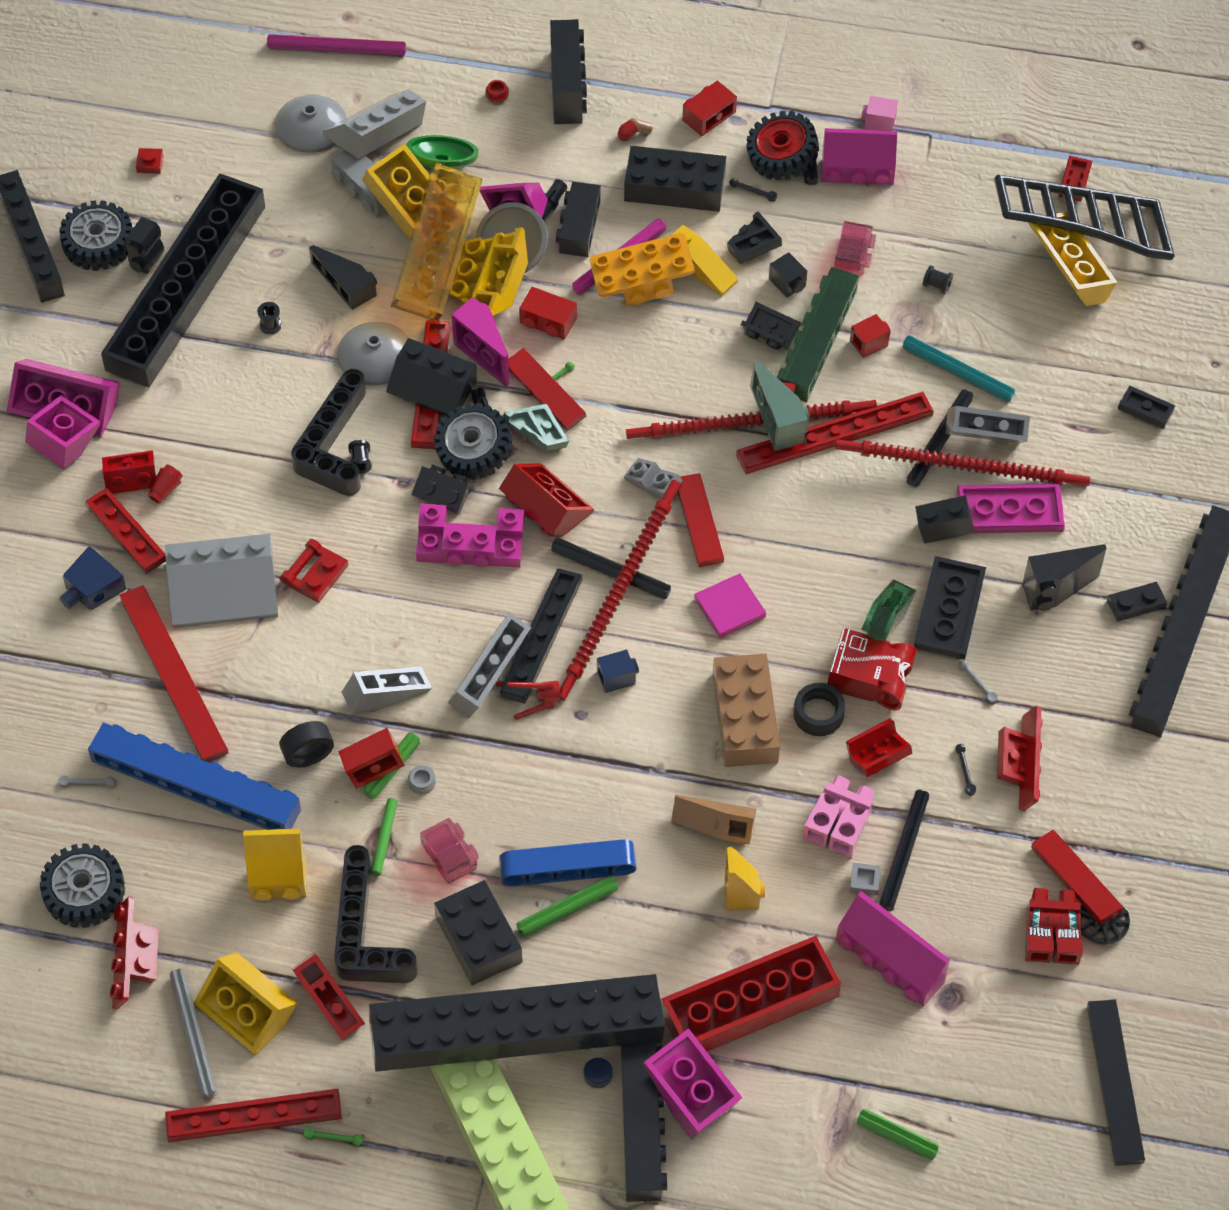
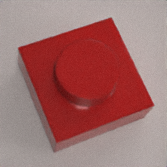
M139 148L136 161L137 173L161 174L164 157L163 149Z

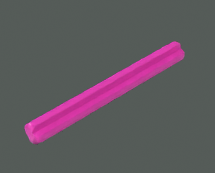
M661 218L656 219L618 249L654 240L666 231V223ZM592 268L572 283V289L577 294L584 293L595 284Z

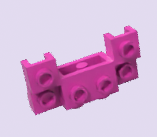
M420 504L416 548L417 562L449 563L451 565L469 564L478 567H521L524 510L498 508L496 526L446 523V505Z

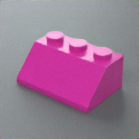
M825 128L821 182L894 185L897 131Z

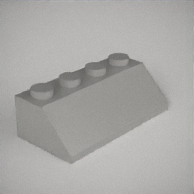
M408 89L387 96L323 131V135L359 159L421 125L426 101Z

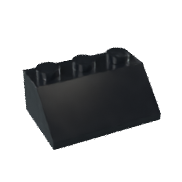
M408 338L396 357L386 391L391 395L448 417L447 413L451 410L454 414L457 413L456 407L464 405L476 385L477 366L472 362Z

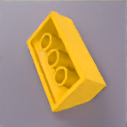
M1067 212L1056 214L1057 218L1069 220ZM1027 222L1085 306L1106 303L1117 281L1084 234Z

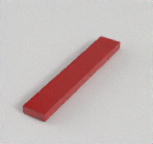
M426 320L423 344L448 353L451 321ZM415 404L411 448L435 449L434 434H437L436 428L440 423L441 414Z
M339 1088L166 1111L167 1140L169 1143L342 1119Z

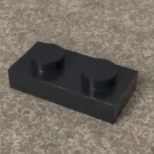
M1130 385L1118 405L1119 410L1162 429L1166 427L1176 405Z
M1157 582L1110 594L1107 598V602L1117 622L1164 609L1167 605V601Z

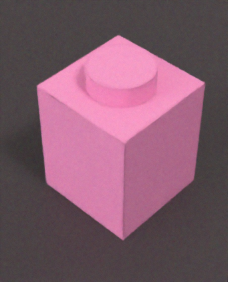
M870 96L868 105H863L861 119H865L864 129L893 131L898 100Z

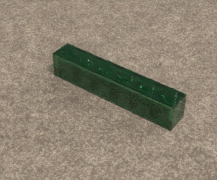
M831 267L828 275H823L821 279L819 294L815 293L811 302L812 310L811 312H806L802 323L804 327L802 331H797L794 339L795 347L793 350L789 349L785 359L786 367L785 369L780 368L777 376L781 382L796 384L795 394L801 401L808 402L857 293L859 275Z

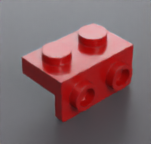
M891 718L846 741L850 762L866 777L876 774L880 770L913 754L911 745L896 732L895 722Z

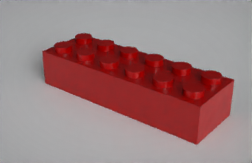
M815 935L661 998L663 1017L673 1039L689 1029L707 1052L839 997L841 981Z

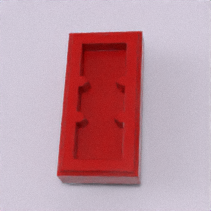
M1069 155L1061 184L1086 188L1093 161ZM1058 194V197L1063 198V194ZM1073 196L1074 201L1082 202L1083 197Z

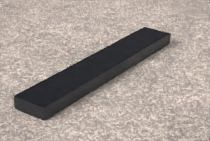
M557 568L532 621L531 629L525 636L500 690L501 698L526 704L532 688L507 687L506 684L507 682H536L583 580L582 574Z
M1116 999L1088 1001L1087 1010L1115 1166L1144 1164L1145 1155Z

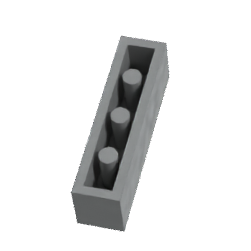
M509 612L499 624L447 703L470 718L480 707L531 627Z

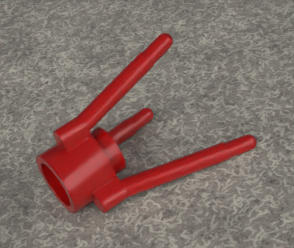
M497 681L495 685L502 687L504 682ZM558 681L541 683L507 682L506 684L507 687L536 689L538 701H543V704L515 714L514 719L526 717L544 709L554 708L553 702H560Z

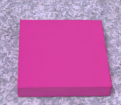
M741 573L694 594V599L719 638L766 617V611Z

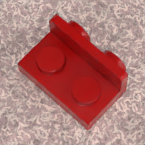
M153 450L102 457L105 488L107 487L112 494L151 488L156 478Z

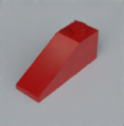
M315 952L292 968V971L341 1040L365 1024Z

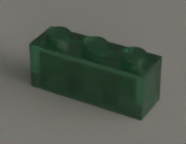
M893 579L872 603L861 630L867 632V635L875 640L886 641L905 618L917 590Z

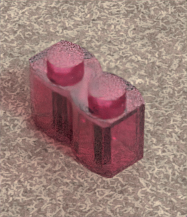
M844 221L836 252L834 270L863 275L864 269L870 268L872 254L868 252L869 248L874 249L877 235L872 234L873 226Z
M450 818L420 833L421 844L448 884L476 870L477 859H479L475 847L472 844L468 845L463 839L465 834L459 823L454 824Z

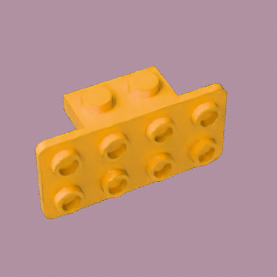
M683 233L597 254L589 259L598 295L600 297H607L623 292L627 306L639 305L646 301L657 298L661 299L675 294L672 279L691 275L695 271L687 240Z

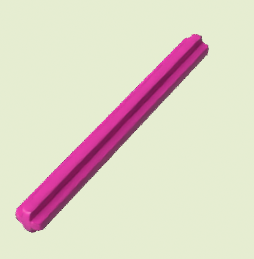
M269 34L267 36V47L272 49L400 56L406 54V42L277 34Z

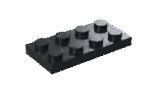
M935 556L914 641L916 649L965 660L986 567Z

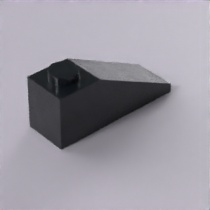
M312 245L309 247L310 260L313 266L352 310L377 296V280L372 272H367L358 263Z

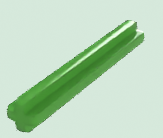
M608 876L517 923V930L522 937H526L617 891V882L612 876Z

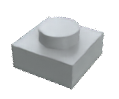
M853 863L850 892L860 893L862 891L865 894L878 895L881 866Z

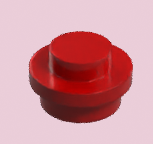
M493 80L486 87L485 95L492 102H502L508 98L509 88L503 81Z

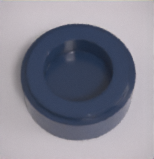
M603 1058L589 1060L584 1066V1079L586 1083L593 1088L607 1086L612 1079L611 1064Z

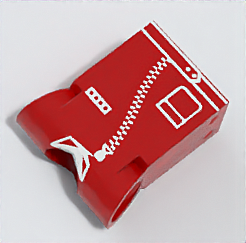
M843 627L827 684L834 686L841 694L872 702L876 700L880 705L889 710H900L906 693L905 677L912 670L917 649L910 644H891L887 640Z

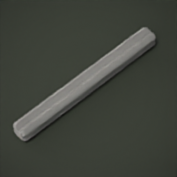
M184 969L173 970L170 972V978L200 1093L203 1099L213 1098L217 1095L186 974Z

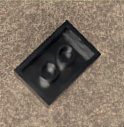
M485 880L434 902L435 917L471 985H475L523 962L522 947Z

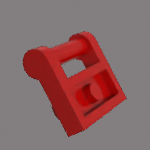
M309 539L305 544V550L289 570H285L279 578L286 586L320 603L349 566L348 560L321 546L318 541ZM313 555L319 557L302 580L296 578Z

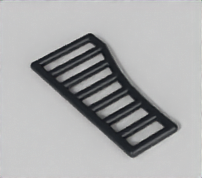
M996 175L994 178L1002 216L1005 219L1077 232L1120 246L1145 257L1163 260H1173L1175 257L1161 203L1158 199L1006 175ZM1006 186L1018 187L1023 211L1011 210ZM1028 189L1041 192L1046 215L1034 213ZM1051 193L1063 194L1069 220L1057 218ZM1073 196L1086 199L1092 226L1080 223ZM1096 200L1108 202L1116 235L1103 230ZM1118 203L1130 205L1140 244L1127 239ZM1140 206L1152 208L1163 249L1151 248Z

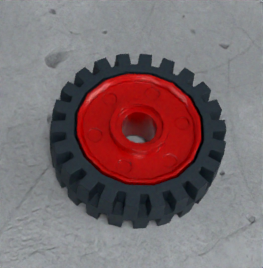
M780 111V116H776L775 112L771 113L770 119L764 116L761 118L762 124L757 121L754 124L755 129H750V136H747L746 139L748 156L755 171L758 170L761 176L766 175L768 179H772L774 176L775 180H781L782 176L785 177V180L791 179L790 174H794L795 177L800 176V170L805 173L808 170L807 165L812 167L814 164V159H817L819 151L818 137L813 123L807 117L804 118L800 113L796 116L793 111H789L788 115H786L785 111Z

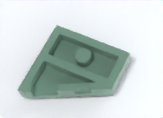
M547 404L506 411L503 414V418L510 427L544 452L566 448L569 443L568 438Z

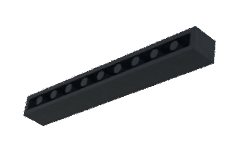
M1212 505L1209 515L1203 514L1199 528L1203 529L1201 535L1196 533L1191 547L1196 549L1194 555L1188 554L1184 569H1187L1188 572L1186 575L1181 574L1176 587V589L1180 590L1179 596L1173 595L1168 610L1173 612L1171 617L1165 616L1161 627V631L1165 632L1163 638L1157 637L1153 652L1157 653L1155 659L1149 658L1145 673L1149 674L1148 679L1141 680L1137 694L1141 695L1139 702L1133 701L1129 716L1133 717L1130 727L1160 738L1164 732L1229 555V510Z

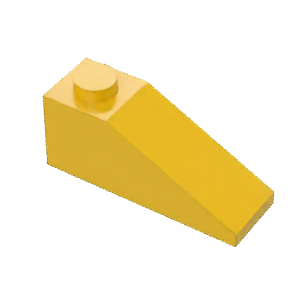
M684 225L672 234H685L695 269L694 273L691 274L721 296L738 282L736 275L702 237Z
M727 847L724 875L726 910L758 909L760 898H765L764 881H759L758 871L733 847Z

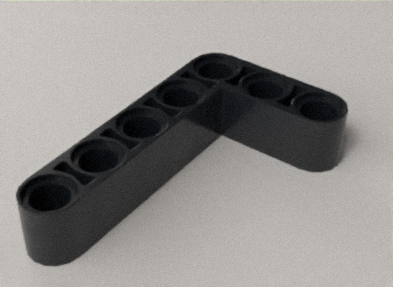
M349 369L342 374L291 451L293 469L296 474L347 496L357 494L361 488L359 468L354 463L328 453V451L365 397L364 374L359 369Z
M353 845L346 850L344 855L334 955L337 974L346 981L409 983L417 977L418 973L416 955L413 951L406 948L364 946L371 865L367 848L362 845ZM355 860L363 861V863L357 865L352 862ZM353 885L361 886L359 889H350ZM350 910H358V911H359V912H358L357 914H355V915H349V914H347V912L350 911ZM348 935L356 936V938L353 940L344 939ZM350 960L354 962L351 966L342 965L345 961ZM373 962L382 963L379 967L370 966ZM402 963L410 964V967L405 969L398 966Z

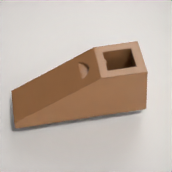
M675 795L671 822L722 840L750 845L757 809Z

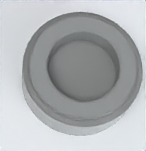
M417 766L409 773V786L415 793L426 794L434 789L436 777L430 767Z

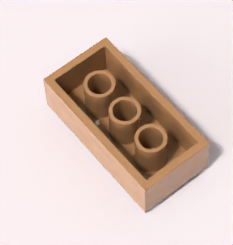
M767 653L714 657L713 681L724 767L778 763L780 744Z

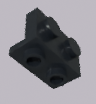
M755 302L747 320H742L740 325L745 330L744 334L754 340H758L760 337L767 341L766 345L775 350H780V348L788 350L801 323L763 304Z
M433 464L430 469L422 466L411 495L436 505H446L447 509L461 513L469 490L473 491L474 485L468 484L469 478L456 473L454 477L445 475L446 469Z

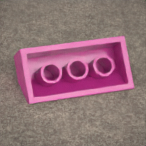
M23 359L14 363L7 412L31 418L62 395L100 421V426L95 434L102 436L116 408L120 382L30 359Z
M861 891L838 925L836 934L838 943L844 949L852 950L857 954L864 965L869 968L873 967L880 972L887 983L895 984L903 990L909 1000L918 1002L924 1007L945 984L950 959Z

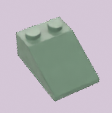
M759 361L753 362L750 388L774 451L803 444L805 433L808 432L807 421H810L807 407L802 406L799 397Z

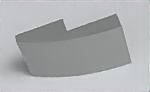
M638 458L624 476L633 485L661 498L671 480H676L680 484L683 481L679 474L661 470L656 462Z

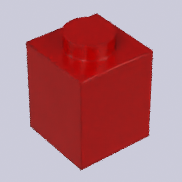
M875 314L851 326L850 342L860 355L865 358L888 346L891 330L889 325Z

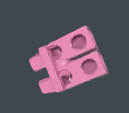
M838 775L832 783L827 782L824 791L804 826L803 839L826 848L830 840L828 850L851 859L871 814L874 790L866 786H860L857 794L848 790L850 781Z

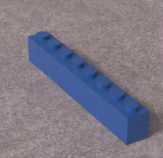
M103 722L88 747L91 761L266 830L292 829L301 812L299 797L291 791L275 789L265 781L257 782L249 779L239 771L231 772L224 769L218 763L205 762L189 752L184 754L166 743L158 744L153 742L143 734L135 735L127 732L123 727L116 724L109 725Z

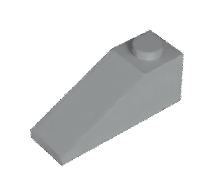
M422 667L363 671L352 674L342 690V695L350 712L360 713L382 709L426 693L432 687Z

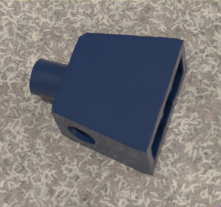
M89 546L64 573L63 580L67 591L59 599L68 609L80 601L88 609L93 610L126 590L124 576Z

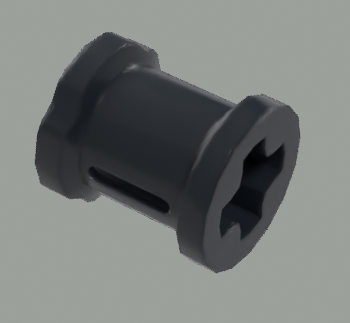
M930 265L923 278L922 286L927 287L929 285L940 289L943 294H946L951 286L954 273L949 272L946 274L934 269V266Z
M274 302L262 303L257 310L258 317L261 319L260 329L265 334H275L281 330L282 324L279 318V306Z
M365 440L350 442L348 444L349 453L351 454L350 462L357 465L359 474L369 472L372 468V463L369 460L370 443Z

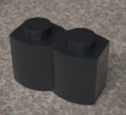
M144 217L140 218L125 238V246L129 253L128 261L130 267L137 272L148 274L163 254L164 245L160 239L161 229L159 225Z

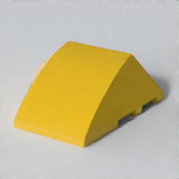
M516 228L515 232L508 234L499 232L494 237L487 239L479 237L454 243L437 287L465 303L474 297L480 303H485L493 316L512 307L528 265L524 228Z

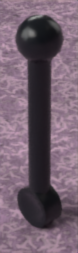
M732 178L729 181L731 187H740L767 197L771 202L777 199V193L774 191L766 192L738 182L736 178Z
M957 744L955 751L960 756L967 784L965 793L972 796L976 792V786L971 782L964 754L966 747L963 744Z

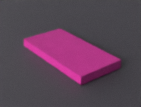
M1060 484L957 485V497L967 496L975 533L1064 532L1065 523Z

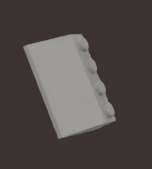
M270 534L165 545L173 628L278 617Z

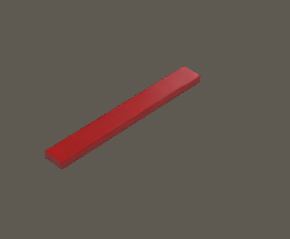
M923 391L878 405L877 407L808 427L803 444L774 451L771 441L766 440L736 450V456L745 474H749L835 447L837 439L854 441L931 417L934 410Z
M142 585L120 594V600L201 760L210 762L229 754L228 748L145 586Z

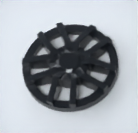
M1083 905L1081 906V934L1091 942L1103 945L1113 944L1123 939L1127 934L1130 926V917L1128 910L1124 906L1123 912L1102 925L1089 912L1085 911L1086 909ZM1082 917L1088 921L1082 924ZM1122 917L1125 918V920H1118V919H1116V918H1122ZM1093 926L1094 929L1090 933L1085 930ZM1117 927H1124V929L1120 933ZM1111 930L1115 937L1110 938L1108 931ZM1102 932L1104 938H1098L1095 935Z

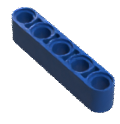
M626 839L511 850L499 855L501 882L505 886H523L608 876H624L634 873L637 869L634 844Z

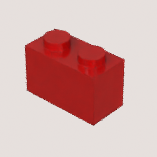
M717 80L710 86L704 87L693 98L686 100L683 104L682 121L700 136H704L736 113L737 96Z
M531 287L519 308L520 323L528 328H534L552 337H559L565 340L577 319V303Z
M388 728L338 751L345 772L355 789L405 766L399 747Z

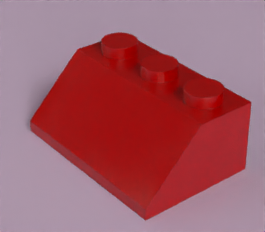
M541 463L514 464L499 487V490L506 495L505 498L510 503L518 505L524 510V515L541 525V530L549 536L566 535L594 511L587 502Z

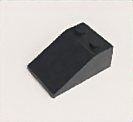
M1106 545L1029 556L1022 586L1030 611H1045L1056 607L1098 578L1107 549Z

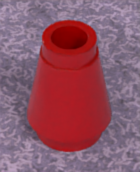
M168 464L164 468H160L148 493V497L160 504L181 484L183 477L181 472Z

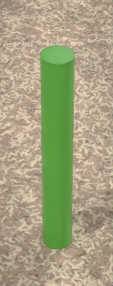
M388 798L370 872L374 876H381L398 803L393 798Z

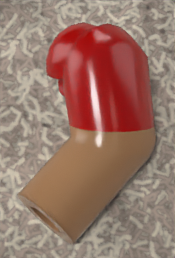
M631 118L619 127L618 138L626 141L638 132L650 135L653 124Z

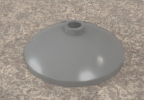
M303 95L290 100L279 110L275 121L276 132L280 140L291 149L306 153L320 152L336 145L323 135V131L347 117L344 109L335 100L322 95Z
M516 202L501 204L484 216L478 226L476 238L487 239L494 237L496 233L508 234L515 232L516 228L523 227L525 230L528 259L526 273L539 263L546 251L548 242L546 225L541 216L525 204Z
M368 322L360 324L348 331L341 339L337 353L339 365L343 372L349 369H359L362 371L365 385L389 383L396 357L409 337L400 328L389 323Z

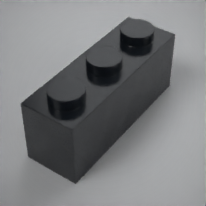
M572 181L570 191L566 190L564 205L567 206L566 210H561L560 224H562V228H557L555 240L556 243H559V252L561 254L589 257L601 202V185Z

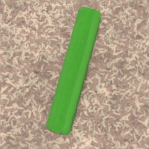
M412 732L408 733L398 745L404 763L420 744V738ZM399 769L366 784L363 787V793L369 798L375 799Z
M863 1109L858 1116V1125L930 1160H933L939 1151L937 1143L867 1109Z

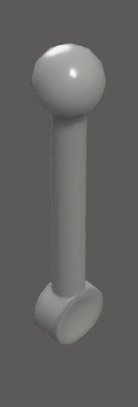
M961 660L959 668L965 670L986 694L988 703H996L998 695L988 690L969 668L968 661Z
M61 776L59 778V784L63 788L68 787L70 784H106L108 787H113L116 783L115 778L111 776L106 779H69L68 776Z

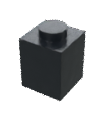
M788 252L770 263L769 280L786 297H789L794 293L801 292L805 288L808 271Z

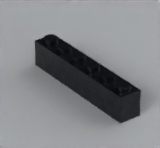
M18 170L1 174L0 200L41 303L65 296L61 277Z
M661 1041L621 1045L626 1202L661 1201L662 1191H667V1173H661V1163H666V1145H660V1135H665V1118H659V1108H664V1099L643 1064L662 1049Z

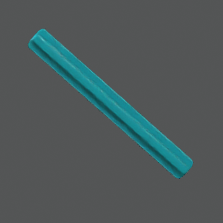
M911 335L905 338L902 347L913 354L1007 402H1010L1014 397L1015 389Z

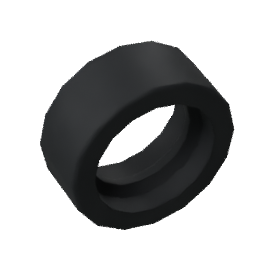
M812 683L806 685L798 692L794 702V719L797 726L805 733L813 736H826L834 733L841 726L845 714V700L841 692L834 686L826 683ZM812 699H824L834 705L835 713L829 719L815 720L804 713V705Z
M310 721L296 725L288 730L281 737L279 746L286 763L291 767L301 768L316 764L325 759L332 752L334 741L326 724L320 721Z

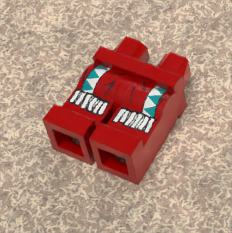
M1034 888L1027 907L1025 961L1050 963L1054 953V963L1079 965L1083 955V945L1081 943L1080 902H1076L1074 890H1061L1058 894V901L1048 900L1047 889Z

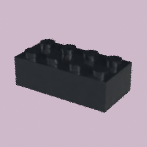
M579 19L550 20L554 124H581L582 114H587V100L582 99L587 98L586 81H582L586 80L585 63H581L585 61V47L580 45L584 43V29H579Z
M630 146L624 181V201L720 212L727 156Z

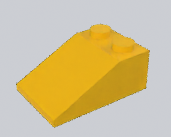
M300 829L243 831L250 898L267 901L271 898L294 900L299 897H306L307 866Z

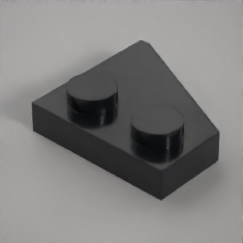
M759 211L753 215V220L749 225L744 224L739 229V233L727 242L728 251L739 264L782 246V238Z

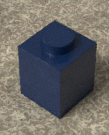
M627 649L597 658V674L605 693L636 684V674L639 673L638 664L635 658H630Z

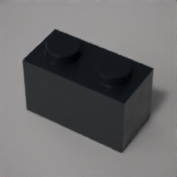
M966 495L915 506L918 526L924 544L975 533L971 509Z

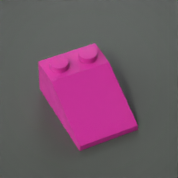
M472 297L451 314L453 344L506 387L509 385L507 350L491 310L485 303H480Z
M689 1029L643 1063L673 1117L691 1139L728 1112L742 1099L739 1092Z

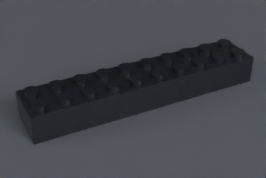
M219 173L101 352L105 371L150 388L265 209L262 188Z
M656 974L369 1004V1024L375 1072L658 1042L663 1040L665 1029Z

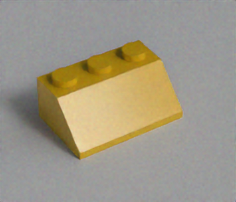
M237 952L217 958L194 1001V1004L254 1055L258 1054L286 1026L298 1004Z

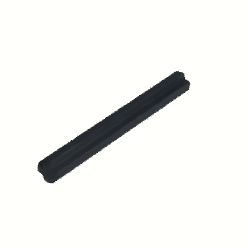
M966 389L961 390L950 408L954 406L968 407L973 400V393ZM948 412L923 452L929 450V453L936 451L939 454L950 437L949 434H945ZM916 461L907 476V484L918 487L930 469L931 463L924 465V462L917 464Z
M555 538L552 543V552L613 578L620 577L618 573L623 571L622 564L561 538ZM636 571V575L632 576L633 581L629 582L630 585L662 599L668 598L671 592V585L639 571Z
M921 789L915 791L879 905L887 911L894 909L929 800V793Z

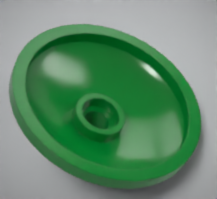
M444 135L419 136L409 140L406 144L423 167L439 174L457 171L471 165L477 160L479 152L478 148L471 142Z

